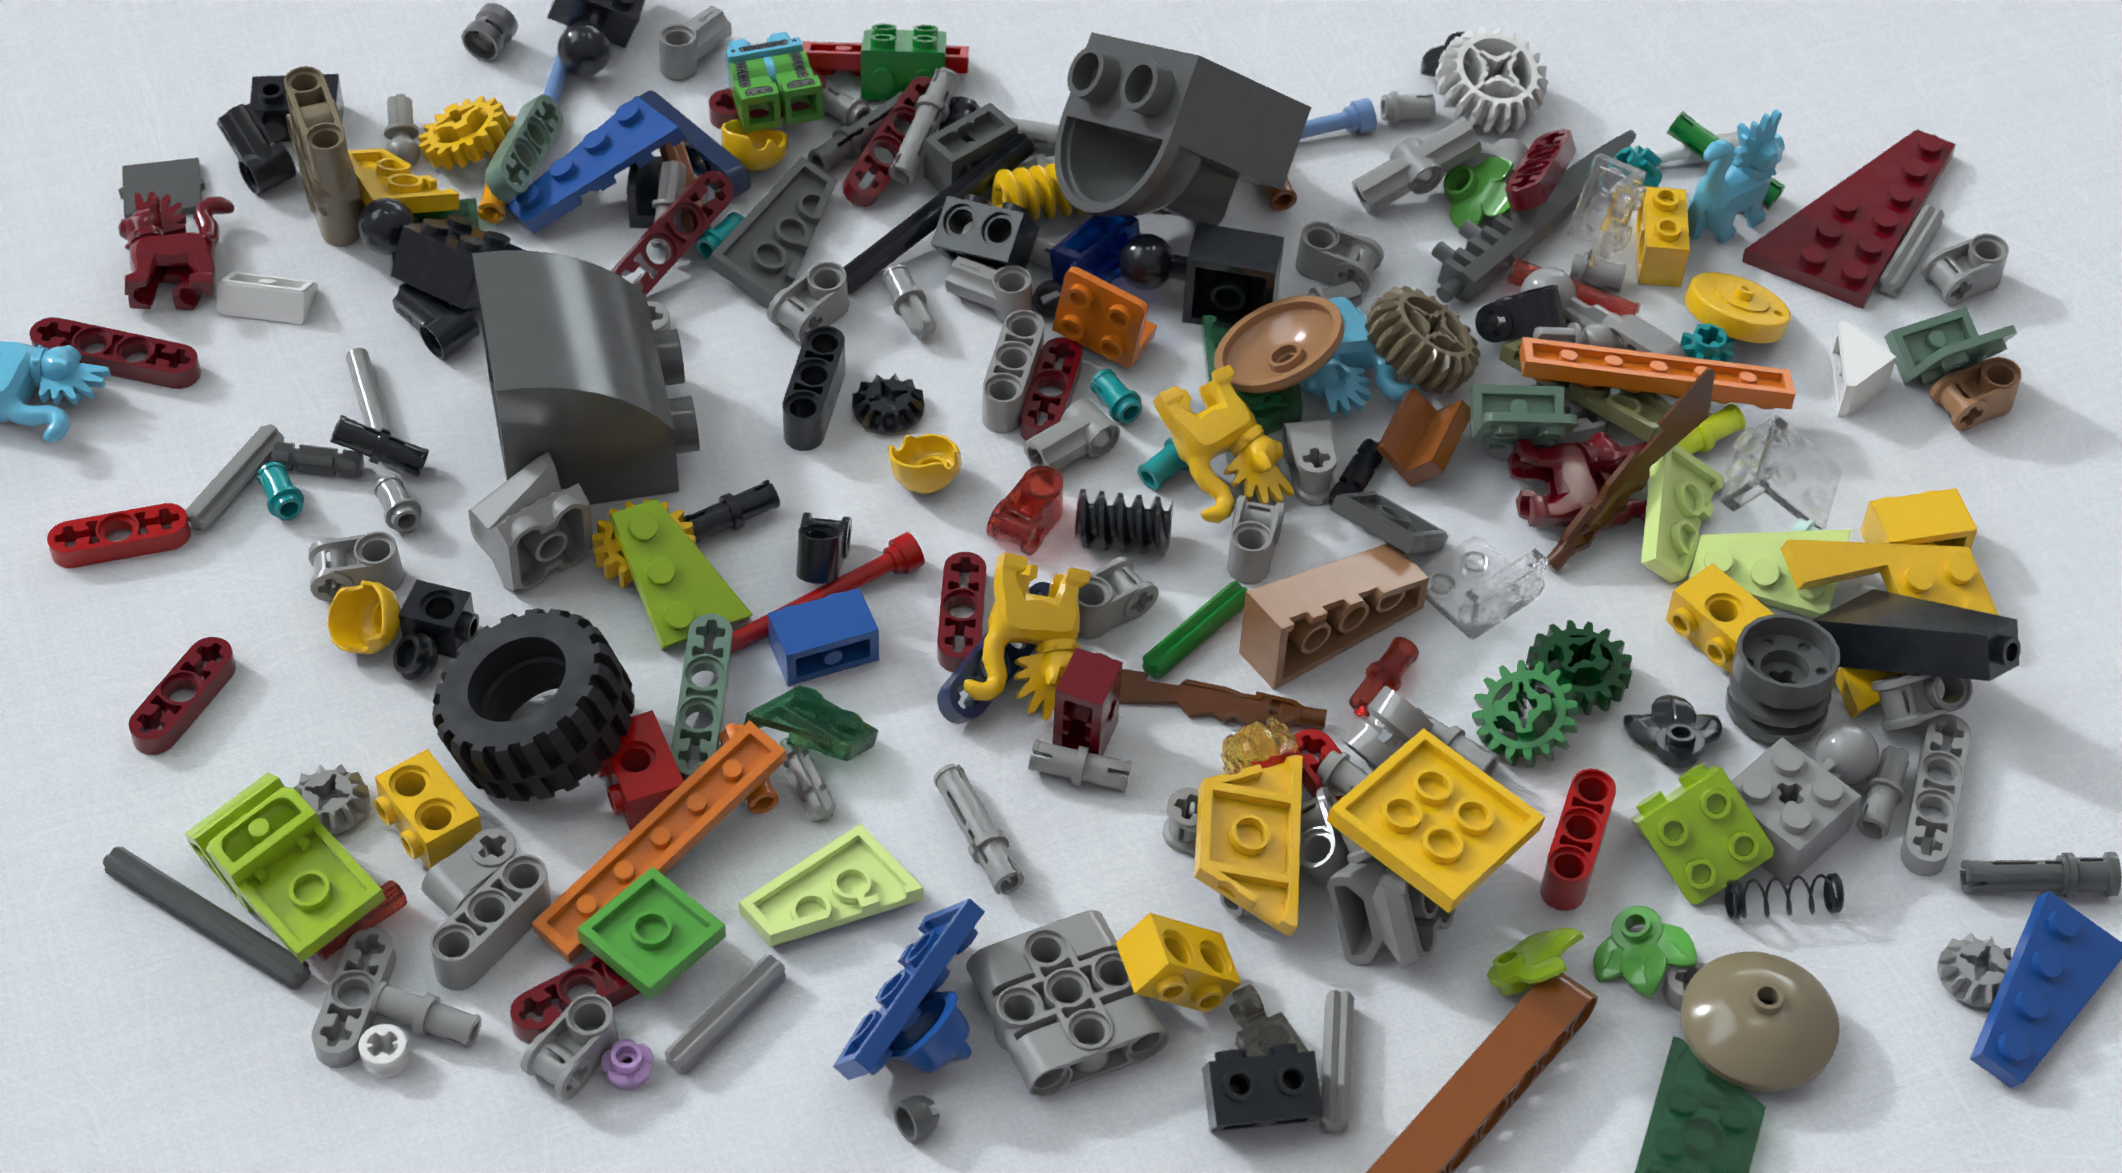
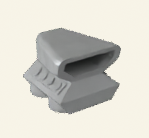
M549 452L536 458L468 510L473 538L493 561L504 587L513 591L516 589L530 590L544 581L551 570L557 567L567 569L577 565L587 556L589 550L593 548L590 503L579 483L561 490L556 468Z
M1373 856L1358 863L1348 864L1333 874L1327 883L1346 960L1352 964L1370 963L1385 943L1401 967L1405 968L1417 958H1428L1435 947L1436 931L1438 929H1448L1454 920L1455 908L1450 913L1446 912Z

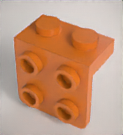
M1073 266L1066 272L1053 323V331L1065 336L1069 340L1076 341L1078 344L1104 356L1108 360L1131 369L1154 338L1157 325L1146 320L1149 307L1142 299L1078 267Z

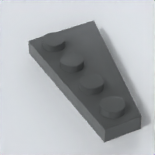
M801 157L711 253L706 265L768 308L774 296L793 283L837 180L804 157Z

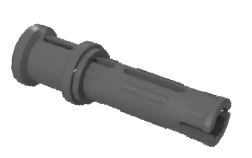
M2065 852L2057 855L2055 860H1962L1960 865L1962 869H1965L1960 870V884L1963 892L2057 890V893L2064 897H2075L2077 892H2104L2107 897H2116L2121 888V865L2116 852H2105L2103 857H2075L2072 852Z

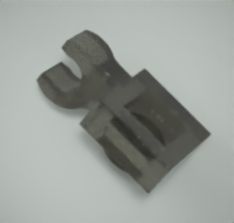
M1251 984L1232 992V996L1237 1003L1231 1005L1229 1010L1235 1021L1243 1029L1237 1032L1235 1044L1238 1049H1246L1247 1057L1267 1056L1268 1047L1282 1044H1299L1300 1052L1308 1051L1282 1011L1267 1017L1262 1000Z

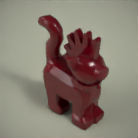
M151 191L145 203L141 194L136 192L134 194L136 212L130 218L122 219L118 226L119 235L128 241L125 248L129 250L130 265L133 272L125 275V295H128L129 307L132 309H151L156 298L158 285L161 282L170 284L180 283V285L173 288L172 293L175 309L193 310L198 305L203 292L206 293L207 297L214 296L216 269L214 262L215 248L219 241V225L212 216L215 214H231L235 210L234 205L231 201L221 196L206 198L197 204L193 217L199 233H186V215H179L183 210L181 202L169 207L171 203L169 194H166L160 200V197L155 196V193Z
M1605 432L1595 433L1589 441L1561 443L1546 448H1535L1529 439H1519L1514 444L1513 451L1507 459L1510 478L1520 481H1544L1547 495H1538L1533 490H1520L1516 498L1518 516L1528 520L1529 526L1568 527L1586 503L1590 504L1600 492L1595 479L1603 487L1630 452H1641L1648 443L1620 446L1617 442L1611 440L1609 434ZM1628 500L1625 511L1618 513L1611 526H1622L1633 518H1640L1645 525L1647 500Z

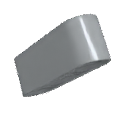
M1030 310L1014 311L1004 321L983 382L982 421L984 426L990 431L1009 433L1020 426L1021 411L1044 345V320L1036 312Z
M522 854L506 861L436 929L431 936L430 948L436 978L443 987L450 990H464L477 983L532 928L531 923L551 905L548 873L545 863L540 858Z

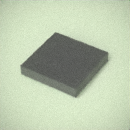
M1375 491L1337 495L1330 509L1407 554L1442 550L1449 537L1446 531Z

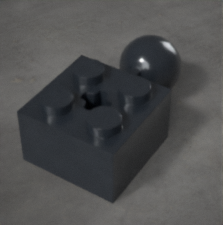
M552 0L547 18L569 26L562 32L557 45L558 56L563 66L570 72L580 76H589L600 72L607 65L611 57V43L626 48L639 22L645 0Z
M380 198L372 201L362 210L358 221L360 237L368 248L379 254L390 255L396 253L391 277L463 310L479 307L472 253L502 250L526 251L510 244V237L495 231L484 232L473 227L474 221L460 215H448L447 219L442 220L423 219L422 223L416 224L414 215L407 205L393 198Z
M1197 222L1188 257L1174 255L1170 245L1157 235L1140 234L1128 240L1122 247L1118 260L1119 270L1129 285L1140 290L1157 289L1163 286L1170 278L1184 280L1185 291L1182 322L1230 330L1249 313L1277 301L1284 237Z

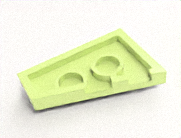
M1677 444L1650 467L1641 556L1642 565L1670 583L1686 579L1699 544V528L1703 520L1711 517L1715 507L1711 502L1714 491L1722 489L1726 477Z
M1852 529L1701 534L1688 580L1713 563L1762 604L1816 618L1829 611L1837 582L1797 590L1780 548L1787 540L1791 539L1848 542Z
M858 824L739 902V914L772 947L924 900V888L861 824Z

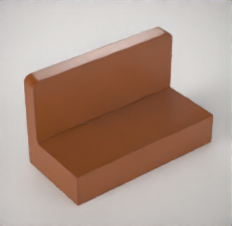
M1411 388L1405 392L1377 446V450L1411 487L1444 473L1470 420V407L1463 400H1459L1436 411L1416 388Z

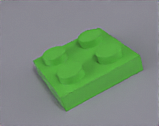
M651 867L577 928V936L579 942L649 1000H652L726 937V927L723 922L657 869Z

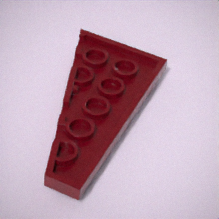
M1916 129L1744 250L1742 262L1863 309L1879 283L1881 275L1952 158L1956 144Z

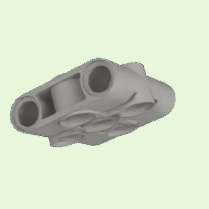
M1097 910L1081 912L988 945L974 953L967 961L966 969L995 1024L996 1041L1001 1048L1010 1053L1030 1094L1033 1096L1043 1097L1145 1060L1161 1051L1169 1040L1168 1033L1149 998L1134 994L1116 945L1117 940L1102 913ZM1039 961H1050V963H1042ZM1114 983L1119 984L1121 986H1110L1108 984ZM1065 1000H1066V1001H1072V1002H1074V1003L1066 1004V1003H1061L1060 1001H1065ZM1014 1018H1023V1019H1026V1020H1024V1021H1015V1020H1012V1019H1014ZM1090 1041V1042H1094V1043H1096V1044L1087 1045V1044H1083V1043H1081V1042Z

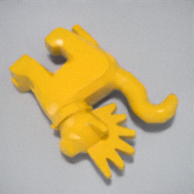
M1230 365L1214 370L1212 372V381L1199 387L1201 400L1207 409L1198 414H1195L1189 406L1192 398L1186 389L1182 390L1178 386L1160 392L1153 400L1157 412L1171 432L1179 458L1188 464L1190 474L1199 489L1215 500L1216 505L1204 509L1201 512V517L1206 522L1218 524L1231 516L1235 500L1229 486L1215 475L1210 467V461L1227 451L1235 459L1223 473L1224 475L1235 474L1231 486L1234 488L1243 482L1244 496H1246L1247 501L1253 496L1254 490L1261 504L1269 502L1268 494L1276 503L1283 500L1281 492L1288 497L1294 494L1293 487L1276 465V462L1283 457L1282 444L1263 434L1265 431L1262 429V426L1256 423L1255 417L1247 404L1235 392L1230 383L1235 372Z
M1004 552L998 556L993 584L995 602L987 621L988 633L983 645L982 661L988 678L985 682L966 679L963 683L964 691L974 700H993L1003 693L1008 677L1004 660L1006 645L1010 642L1036 645L1037 654L1020 657L1015 660V664L1024 667V670L1016 673L1013 678L1015 680H1026L1025 684L1016 694L1017 699L1024 698L1029 693H1032L1027 713H1034L1042 702V719L1047 721L1051 718L1054 709L1055 690L1075 649L1080 647L1077 641L1080 627L1078 594L1079 589L1090 582L1091 572L1070 567L1065 575L1056 573L1053 576L1047 597L1029 594V583L1037 578L1038 566L1028 565L1027 557Z

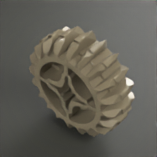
M1407 286L1402 288L1393 287L1389 292L1384 293L1382 297L1377 299L1367 315V322L1364 326L1368 332L1367 338L1369 342L1375 345V353L1381 355L1386 360L1385 365L1391 366L1397 371V376H1404L1411 385L1418 384L1426 392L1433 390L1436 394L1440 395L1445 392L1452 394L1475 373V368L1479 365L1478 359L1481 353L1476 347L1478 342L1476 338L1469 335L1471 330L1459 320L1460 315H1454L1448 309V305L1439 303L1435 296H1426L1420 289L1413 291Z

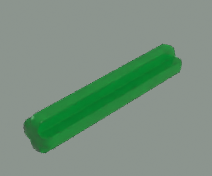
M1237 581L1226 585L1143 656V670L1154 679H1160L1244 608L1246 591L1248 589L1242 587Z

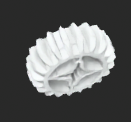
M1484 26L1477 30L1476 33L1467 29L1461 37L1456 36L1449 43V46L1443 51L1439 59L1440 64L1436 70L1435 80L1439 82L1437 94L1445 96L1443 107L1455 108L1454 119L1463 116L1468 119L1471 126L1475 124L1481 125L1484 134L1494 127L1501 135L1504 131H1507L1508 127L1516 131L1523 123L1528 124L1536 115L1537 110L1541 109L1549 83L1545 78L1547 66L1539 64L1540 53H1530L1528 51L1529 41L1522 44L1516 41L1515 32L1507 37L1502 35L1500 27L1492 33H1489Z

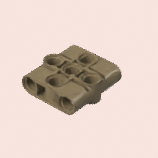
M297 67L289 71L284 77L290 113L286 114V121L298 158L305 194L310 210L315 215L325 242L337 247L348 246L360 238L357 200H361L355 170L349 157L345 131L337 104L332 99L322 72L315 67Z

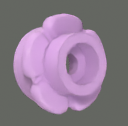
M632 1039L619 1040L612 1045L610 1051L607 1050L603 1053L601 1069L603 1072H607L608 1080L616 1088L633 1090L642 1086L647 1081L652 1071L650 1063L653 1062V1054L650 1048L643 1043L638 1045ZM625 1059L632 1060V1063L623 1064L622 1062Z

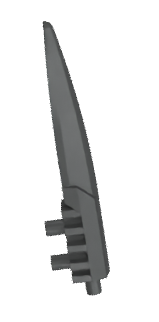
M1628 130L1565 170L1545 203L1527 210H1511V221L1500 214L1495 218L1492 228L1486 225L1481 229L1472 221L1466 220L1458 232L1468 240L1465 250L1461 247L1453 250L1447 244L1440 241L1434 247L1431 254L1443 263L1437 281L1441 284L1436 291L1439 299L1447 303L1455 297L1469 303L1528 255L1533 247L1558 227L1603 181L1610 172L1609 167L1613 158L1622 149L1630 147L1636 139V133L1633 130Z

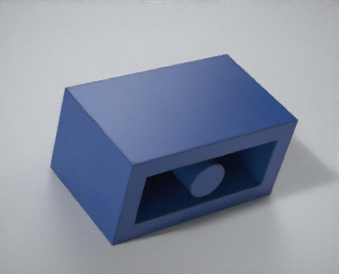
M860 588L842 593H833L821 599L799 605L786 606L781 610L768 613L769 644L787 686L879 660V629Z

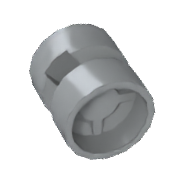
M1385 685L1367 706L1370 716L1367 719L1358 718L1341 740L1376 769L1423 728L1429 732L1434 724L1402 696ZM1383 728L1392 734L1390 739L1384 743L1378 739Z

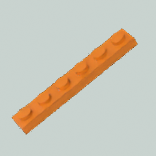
M1522 337L1519 350L1522 377H1530L1540 382L1554 380L1576 383L1588 388L1603 386L1619 388L1629 393L1644 391L1666 394L1669 397L1679 399L1706 369L1710 368L1715 372L1711 401L1715 403L1728 404L1734 402L1755 405L1762 409H1792L1796 396L1789 369Z
M748 721L531 923L533 931L568 963H571L587 948L578 941L577 928L651 867H654L663 875L666 874L787 760L786 750L754 723Z

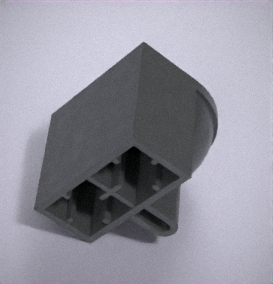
M1091 32L1086 48L1077 54L1068 72L1067 85L1070 94L1059 123L1055 143L1056 177L1065 198L1076 208L1094 216H1140L1163 209L1194 223L1218 226L1225 216L1238 179L1282 190L1312 107L1200 55Z

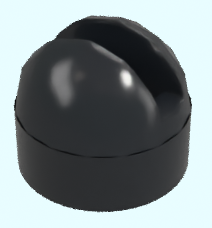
M1047 280L1037 286L1033 294V305L1039 314L1045 317H1055L1060 296L1045 303L1042 302L1041 297L1056 290L1061 292L1062 283L1056 280Z

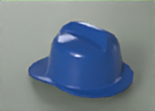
M953 991L927 993L918 1005L922 1012L916 1023L904 1034H898L889 1046L893 1051L891 1058L901 1059L917 1070L926 1073L934 1072L948 1062L968 1059L972 1053L970 1046L966 1042L970 1028L967 1019L957 1007V993Z

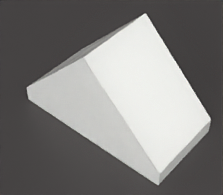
M1844 321L1838 322L1830 350L1838 417L1849 416L1887 388L1897 357L1852 324Z

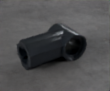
M251 103L233 107L218 118L217 126L239 159L238 167L241 176L254 194H260L296 176V167L290 153L281 142H274Z
M403 283L400 285L397 295L392 299L394 310L419 331L429 351L439 359L445 358L480 334L479 326L469 309L463 310L409 284Z

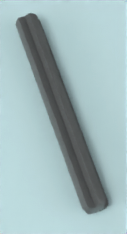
M114 847L110 854L105 855L102 863L108 875L283 985L297 990L309 979L311 972L307 961L300 963L286 948L124 847Z

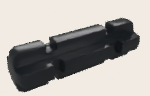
M1369 438L1361 443L1357 449L1358 453L1352 457L1340 476L1339 480L1341 482L1336 483L1330 492V507H1332L1337 495L1364 491L1375 473L1373 469L1378 468L1384 459L1377 450L1379 442Z

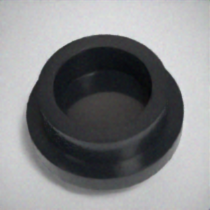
M423 633L404 636L397 643L393 653L395 669L401 672L405 679L413 682L425 679L434 670L438 661L435 640Z

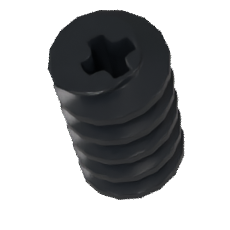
M1081 489L1076 511L1075 538L1077 535H1080L1083 548L1090 549L1095 538L1098 537L1103 551H1108L1114 539H1117L1122 553H1127L1133 540H1135L1138 552L1141 555H1145L1151 543L1154 542L1157 555L1164 557L1170 544L1173 501L1168 511H1165L1161 498L1155 496L1150 508L1145 509L1142 495L1137 494L1131 507H1126L1123 493L1118 492L1113 504L1108 505L1105 492L1099 491L1094 503H1089L1086 489Z

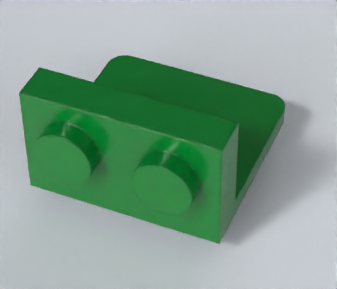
M875 24L872 26V29L865 30L861 48V98L864 100H890L897 93L904 92L914 78L922 76L932 79L937 68H945L947 33L938 31V27L934 25H916L913 27V30H897V26L893 24Z

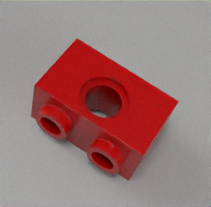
M653 710L631 716L632 721L627 735L620 736L619 738L621 742L619 750L613 758L608 756L602 762L603 769L597 773L599 778L608 777L611 786L606 787L611 809L615 816L619 814L624 815L630 831L684 782Z

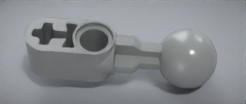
M1546 267L1535 270L1527 276L1521 286L1520 293L1556 284L1565 321L1567 323H1579L1581 330L1593 323L1606 325L1614 335L1615 343L1613 348L1685 357V352L1679 342L1639 317L1631 314L1619 316L1599 304L1589 306L1576 298V288L1572 279L1559 269Z

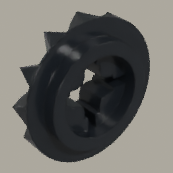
M896 373L890 379H883L876 374L871 383L861 381L858 392L853 393L852 410L857 421L864 427L880 433H897L911 428L921 419L925 409L923 390L916 389L912 379L900 381ZM886 396L891 401H896L895 410H892L891 405H888L885 401H881V398Z

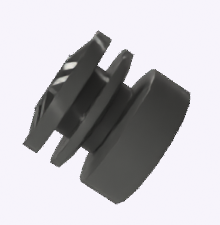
M1788 614L1758 617L1746 625L1737 639L1733 658V670L1730 673L1729 685L1726 691V711L1733 723L1747 735L1767 743H1776L1783 737L1792 744L1806 741L1818 733L1827 718L1828 706L1832 698L1831 690L1835 685L1840 665L1839 646L1831 633L1814 621Z

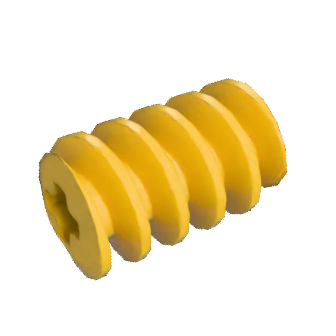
M1055 163L1048 164L1045 168L1041 165L1031 166L1029 170L1024 167L1015 168L1013 172L1003 169L999 170L994 177L992 206L1002 208L1004 202L1019 205L1028 210L1027 215L1033 221L1038 220L1040 208H1042L1047 219L1055 217L1056 206H1058L1063 217L1071 215L1072 204L1065 198L1059 187ZM1075 207L1076 212L1079 215H1083L1086 213L1085 211H1082Z

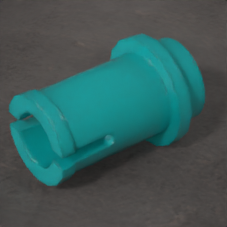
M731 212L712 229L707 228L696 242L699 254L708 261L711 253L745 217L738 212Z
M1103 369L1093 376L1092 380L1096 383H1090V389L1109 408V416L1114 421L1127 424L1139 417L1142 412L1141 396L1136 391L1128 390L1112 369Z
M1171 437L1164 442V448L1138 467L1137 472L1141 481L1149 489L1158 490L1163 483L1181 469L1188 470L1189 466L1179 458Z
M270 462L263 465L258 470L260 476H257V480L268 498L267 508L270 514L281 520H290L297 517L301 513L304 504V496L301 490L293 487L286 468L280 462Z

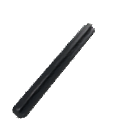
M1024 132L1015 135L845 265L843 268L847 274L848 294H852L934 231L947 196L964 199L965 194L979 196L993 185L994 177L999 170L1008 169L1012 171L1034 154L1035 143L1032 138L1028 137Z

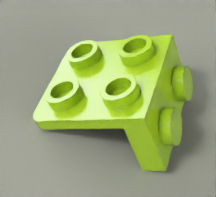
M1703 763L1680 776L1678 781L1681 786L1668 795L1664 796L1661 791H1658L1638 803L1635 807L1639 813L1630 818L1639 835L1648 840L1685 899L1692 904H1700L1728 886L1726 883L1729 880L1739 879L1770 859L1774 854L1772 843L1723 768L1713 765L1706 769Z

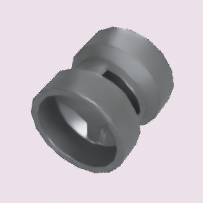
M487 3L477 13L475 21L471 22L463 31L461 36L462 43L465 49L475 58L482 61H493L502 52L504 44L509 42L516 34L518 29L517 21L507 8L496 3Z

